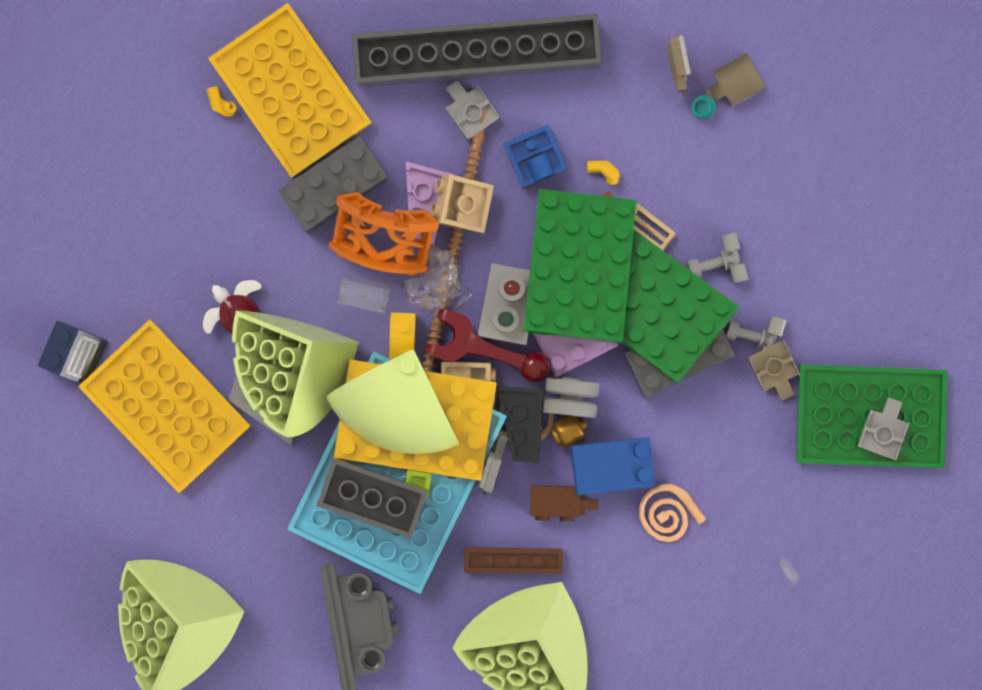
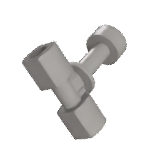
M736 232L720 236L724 251L720 252V257L698 262L697 258L687 260L688 269L698 277H702L701 272L723 266L724 270L730 271L733 283L749 280L745 264L740 262L738 254L740 245Z
M770 316L767 330L762 329L760 333L739 327L740 322L730 320L727 324L725 335L727 339L733 341L736 337L757 342V348H760L762 351L776 344L778 336L782 337L787 320Z

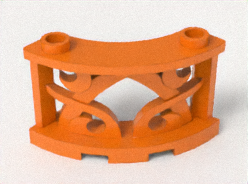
M358 192L337 196L336 205L339 207L333 240L329 242V248L336 252L337 256L361 266L383 272L407 274L410 276L427 272L428 267L426 263L433 232L438 230L439 222L426 210L407 211L395 209V213L382 210V205L368 200ZM379 227L385 228L389 237L398 244L390 249L378 252L369 243L365 234H372ZM347 229L354 231L349 233L348 237L346 238ZM395 231H402V232H401V234L399 235V234H397ZM419 232H422L421 240L415 239ZM409 246L419 247L417 256L413 255L414 249Z

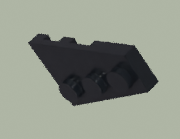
M496 386L501 412L507 416L504 422L513 461L539 463L545 390Z

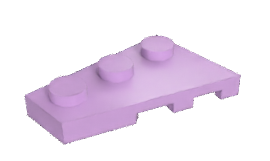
M406 162L408 211L426 210L430 213L432 204L434 202L437 203L438 193L435 192L436 182L439 178H442V175L450 173ZM437 231L433 232L431 245H434ZM419 232L415 239L421 240L422 232Z
M533 334L543 354L548 357L555 378L618 346L617 343Z

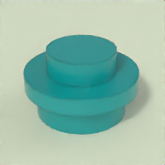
M707 95L697 96L691 104V111L698 119L710 118L716 109L714 100Z

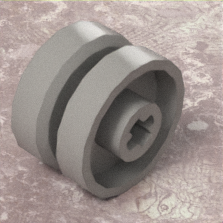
M546 378L545 391L550 394L560 395V399H545L543 413L596 418L597 405L591 402H583V397L596 398L599 396L600 384L584 382V379Z

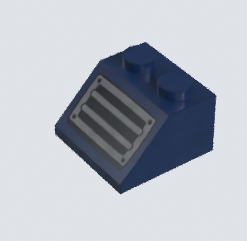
M56 321L37 366L82 383L95 371L107 340L67 323Z

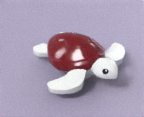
M255 280L242 281L236 286L234 295H230L223 286L213 285L212 295L220 303V307L212 308L206 312L203 320L204 331L208 334L211 333L216 322L220 320L224 329L232 334L236 311L260 313L256 303L246 296L253 291L259 290L261 284Z

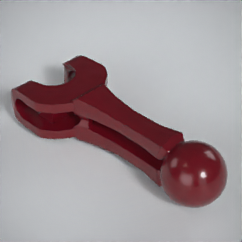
M439 309L438 319L451 326L454 332L453 340L446 346L429 344L424 351L427 355L444 362L456 361L465 354L492 358L506 363L515 369H520L521 375L530 382H540L549 375L551 365L545 354L538 351L523 354L497 347L474 334L471 322L465 315L446 309Z

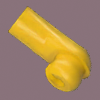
M218 86L206 89L211 109L224 117L234 115L237 109L236 104L232 101L228 102L221 99Z
M587 161V173H602L606 177V183L609 185H616L619 182V170L609 161Z

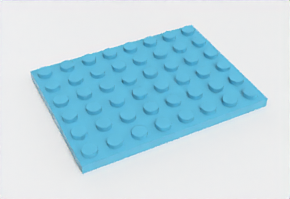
M373 351L368 362L383 364L391 359ZM492 409L485 460L507 417ZM338 423L287 530L421 594L476 480L432 473L428 498L425 500L412 539L318 507L316 505L332 459L334 458L339 428ZM346 460L386 475L406 480L407 469Z

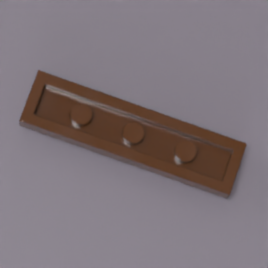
M464 547V572L562 574L563 549Z

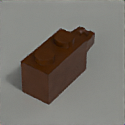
M531 485L530 516H535V520L549 521L550 516H559V521H574V517L585 516V510H598L599 500L586 499V494L576 495L575 486Z

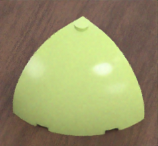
M236 311L232 343H235L236 357L233 358L240 387L254 411L259 412L269 427L285 437H294L309 431L332 409L326 397L337 388L346 384L349 361L354 360L359 342L327 329L293 319L250 311Z
M414 349L354 378L326 397L333 411L351 431L365 441L382 449L403 454H429L460 445Z
M159 560L127 561L120 583L123 598L122 604H118L119 626L128 663L133 662L137 675L134 677L142 690H180L203 674L222 654L234 636L245 611L218 584L192 569Z
M562 582L530 587L495 602L477 615L465 627L453 646V650L470 671L474 669L483 677L482 681L494 690H586L588 669L584 633L576 608Z

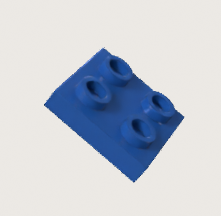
M548 124L503 143L522 189L567 170Z

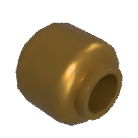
M565 415L555 420L553 428L550 430L558 447L562 445L563 448L569 449L570 446H576L586 440L585 432L589 429L583 417L578 419L577 416Z

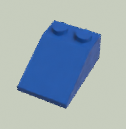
M650 437L570 446L576 495L655 486Z

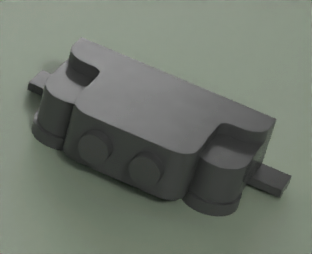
M335 563L320 565L341 689L357 690L355 675L379 672L385 664V653L383 650L391 647L394 636H399L397 622H392L390 613L394 611L392 597H387L386 592L382 589H372V580L366 573L357 572L337 576Z

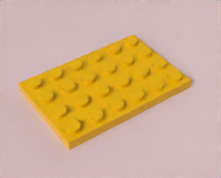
M289 3L208 58L292 179L372 124Z
M151 319L78 386L178 493H181L251 427L247 420Z
M350 360L346 383L381 364ZM424 371L460 445L429 454L396 453L365 441L340 420L334 457L481 481L497 383Z

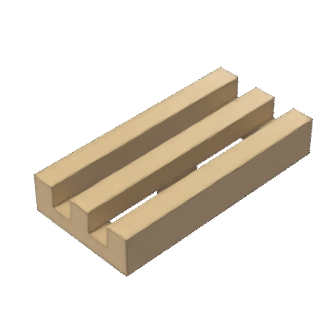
M636 205L635 221L663 243L659 245L635 225L634 230L661 250H664L676 233L642 206ZM639 211L669 236L665 238L639 218L636 213Z

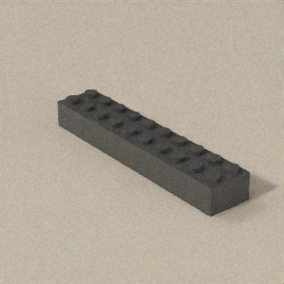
M597 14L352 34L355 78L358 88L600 68L601 66Z

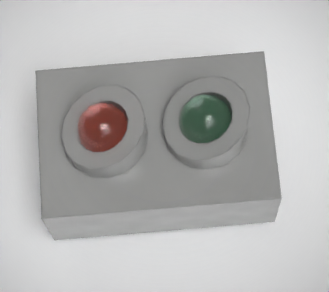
M491 264L478 331L479 337L526 346L529 333H524L523 327L530 270Z

